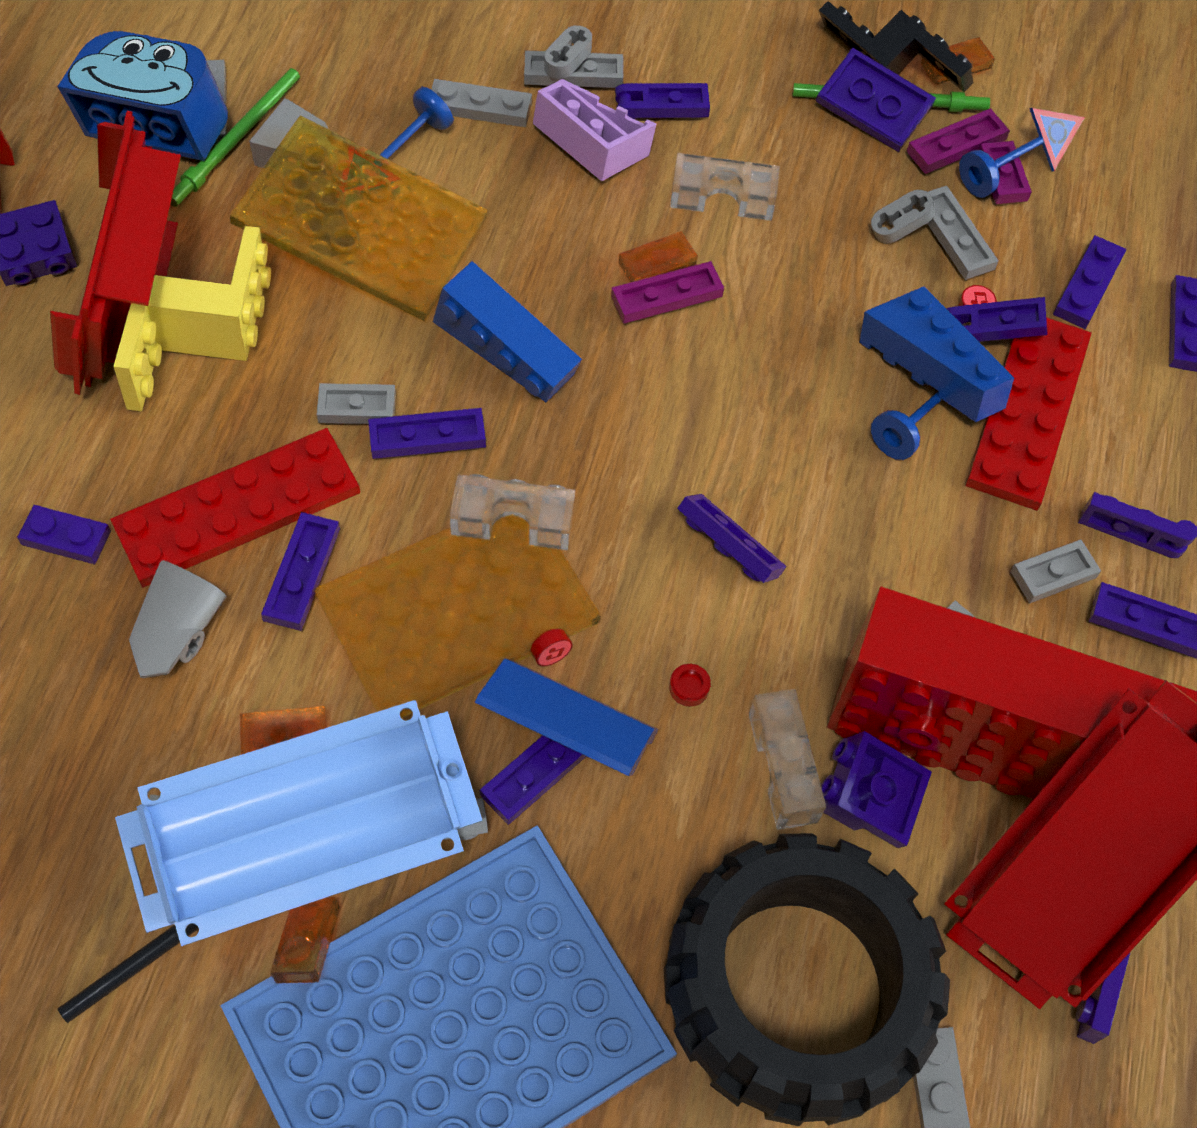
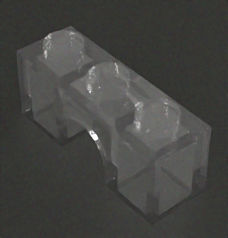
M677 153L670 207L704 212L705 202L708 197L716 193H725L734 197L738 202L739 217L772 221L777 199L780 166Z
M458 474L450 510L451 535L490 540L494 523L501 517L515 515L523 518L529 524V545L568 550L576 490L566 489L556 484L542 486L528 484L518 479L505 481L490 479L480 474L469 476Z
M796 689L755 695L749 711V718L757 751H765L768 761L770 784L767 791L776 828L781 830L816 824L826 809V803Z

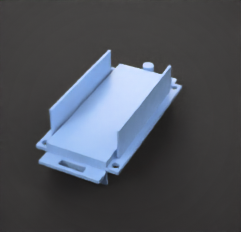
M416 700L137 787L142 804L136 807V811L115 817L146 933L175 924L181 946L463 852L457 829L483 821L448 711L425 718V715H420ZM403 709H410L413 716L410 720L405 721L401 719L400 712ZM153 788H158L161 792L160 798L151 801L148 798V792ZM446 838L451 839L454 842V848L450 851L443 850L441 847L442 840ZM144 844L158 891L148 896L144 895L132 848ZM192 923L196 924L199 928L198 934L195 937H188L186 927Z

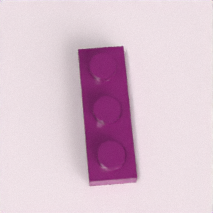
M990 108L909 142L907 153L921 170L927 174L960 160L963 155L972 150H979L982 143L1003 142L1007 140L1010 130Z
M709 261L612 287L611 297L623 324L723 297L724 286L712 262Z

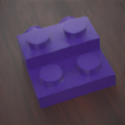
M55 200L0 214V276L5 286L26 284L34 278L49 274L58 275L66 272L68 269L78 267Z
M865 731L842 739L833 752V760L838 762L835 772L824 780L819 790V796L824 799L820 811L854 831L864 828L896 848L907 846L932 771Z

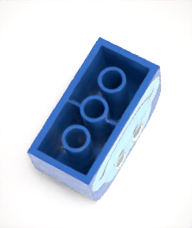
M113 31L93 38L80 50L57 86L85 136L98 138L97 124L102 122L123 125L126 112L132 111L134 129L146 132L145 146L205 161L228 119L227 106L203 52L191 44L151 37L149 35Z

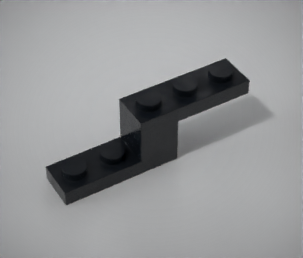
M827 1L819 9L824 26L849 48H855L896 74H899L919 54L963 92L974 83L971 71L973 67L970 61L960 53L956 56L951 52L947 42L940 35L935 34L932 36L927 32L924 23L915 15L909 17L900 10L874 36L865 25L858 27L853 22L850 13L842 6L836 8Z

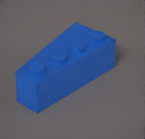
M473 261L442 288L433 323L525 387L529 393L547 402L574 376L582 359Z
M925 286L864 312L859 343L868 349L875 347L884 353L883 359L891 365L900 364L912 373L911 378L920 385H930L938 390V397L977 422L1006 408L1014 377Z

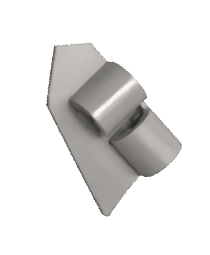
M165 560L159 563L129 638L141 678L167 675L178 660L183 663L191 661L202 647L205 637L204 631H202L203 628L207 627L227 597L224 592L210 582Z

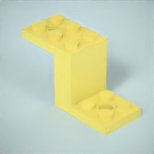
M245 226L231 285L155 275L149 305L143 306L131 303L113 366L127 410L142 411L145 398L151 397L154 386L152 372L154 366L158 367L160 365L162 351L247 361L249 348L255 347L257 343L258 327L255 325L256 318H262L264 312L263 288L268 289L271 281V268L265 266L268 246L262 243L259 227Z

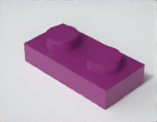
M1014 141L982 143L979 150L988 153L993 160L1016 149ZM1018 157L998 168L1000 175L999 185L996 191L992 193L995 204L1025 202L1030 198L1032 191Z

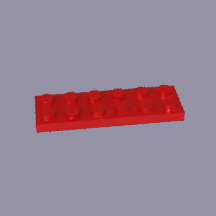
M1047 317V335L1012 338L1003 366L1014 377L1005 409L987 417L965 484L966 487L1036 511L1040 508L1045 495L1092 332Z
M324 428L115 516L110 520L141 587L144 588L151 585L159 563L163 560L183 569L190 568L298 521L301 512L314 514L360 494V488L328 428Z

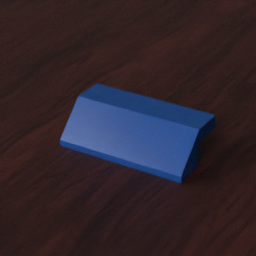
M506 658L501 662L475 700V703L627 776L634 775L647 744L653 743L659 730Z

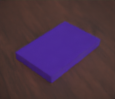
M855 48L850 50L816 97L817 103L897 152H900L936 100V97Z

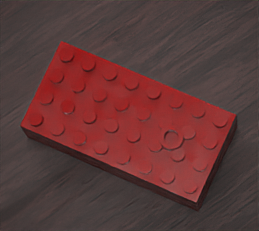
M880 586L848 656L826 728L834 730L842 738H848L865 731L900 753L915 758L923 766L931 768L942 767L955 772L961 779L967 781L980 780L994 785L997 790L1004 794L1023 795L1034 799L1128 688L1141 698L1147 695L1152 697L1165 680ZM1171 683L1197 703V691ZM1130 700L1125 701L1122 705L1123 710L1128 713L1135 711L1137 707L1136 703Z

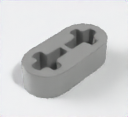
M576 25L568 27L550 45L544 57V70L548 76L555 79H564L569 77L592 51V33L590 30Z
M914 190L878 210L871 220L875 238L884 244L893 243L932 220L935 213L932 196L927 191ZM918 204L920 207L924 206V210L919 212L917 209H913L912 206ZM887 221L890 225L893 224L894 227L888 230L886 227H882V224Z

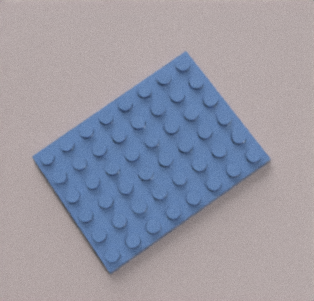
M538 825L220 1005L280 1128H565L677 1056L667 1036Z

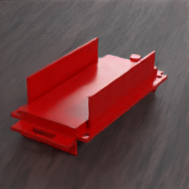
M132 111L126 112L123 125L108 122L97 124L99 187L110 190L79 316L50 311L54 368L60 374L73 376L74 394L78 395L81 394L84 377L85 386L91 387L93 378L102 379L106 362L115 363L131 303L148 306L155 275L167 277L178 222L168 221L167 218L181 155L145 146L146 132L134 129Z
M1167 680L1152 697L1147 695L1141 698L1128 688L944 902V905L960 916L946 935L1038 1009H1041L1052 996L1056 999L1061 996L1074 1008L1082 1000L1086 1001L1197 880V703ZM1129 700L1137 705L1135 711L1130 713L1125 712L1122 708L1123 703ZM963 895L968 899L964 906H960L955 902L957 896ZM985 942L1023 972L1018 980H1015L979 951ZM1071 985H1077L1081 988V993L1072 995L1069 993L1068 988Z

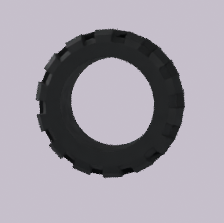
M813 833L779 834L776 843L765 846L753 840L726 854L722 864L711 873L704 872L685 898L669 939L670 945L667 962L664 967L665 1000L667 1004L671 1005L676 1022L674 1033L689 1061H697L712 1078L710 1086L737 1107L743 1102L764 1112L766 1120L800 1126L803 1122L825 1121L827 1125H832L861 1117L868 1110L882 1102L888 1101L892 1096L900 1092V1089L922 1070L938 1044L936 1032L940 1021L948 1014L950 979L945 973H941L939 958L946 952L935 919L931 916L922 918L913 903V900L919 893L896 869H893L887 876L868 863L872 854L870 851L842 839H839L835 847L817 844V836ZM779 906L811 908L821 911L845 925L865 947L878 978L879 1010L868 1040L860 1046L845 1052L814 1055L785 1048L764 1036L742 1013L729 987L725 967V949L727 937L750 916Z

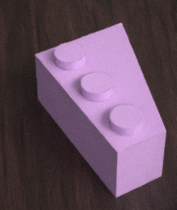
M564 79L539 90L533 124L600 181H604L649 156L656 123L647 119L645 124L627 116V109L618 106L614 110L599 103V96Z

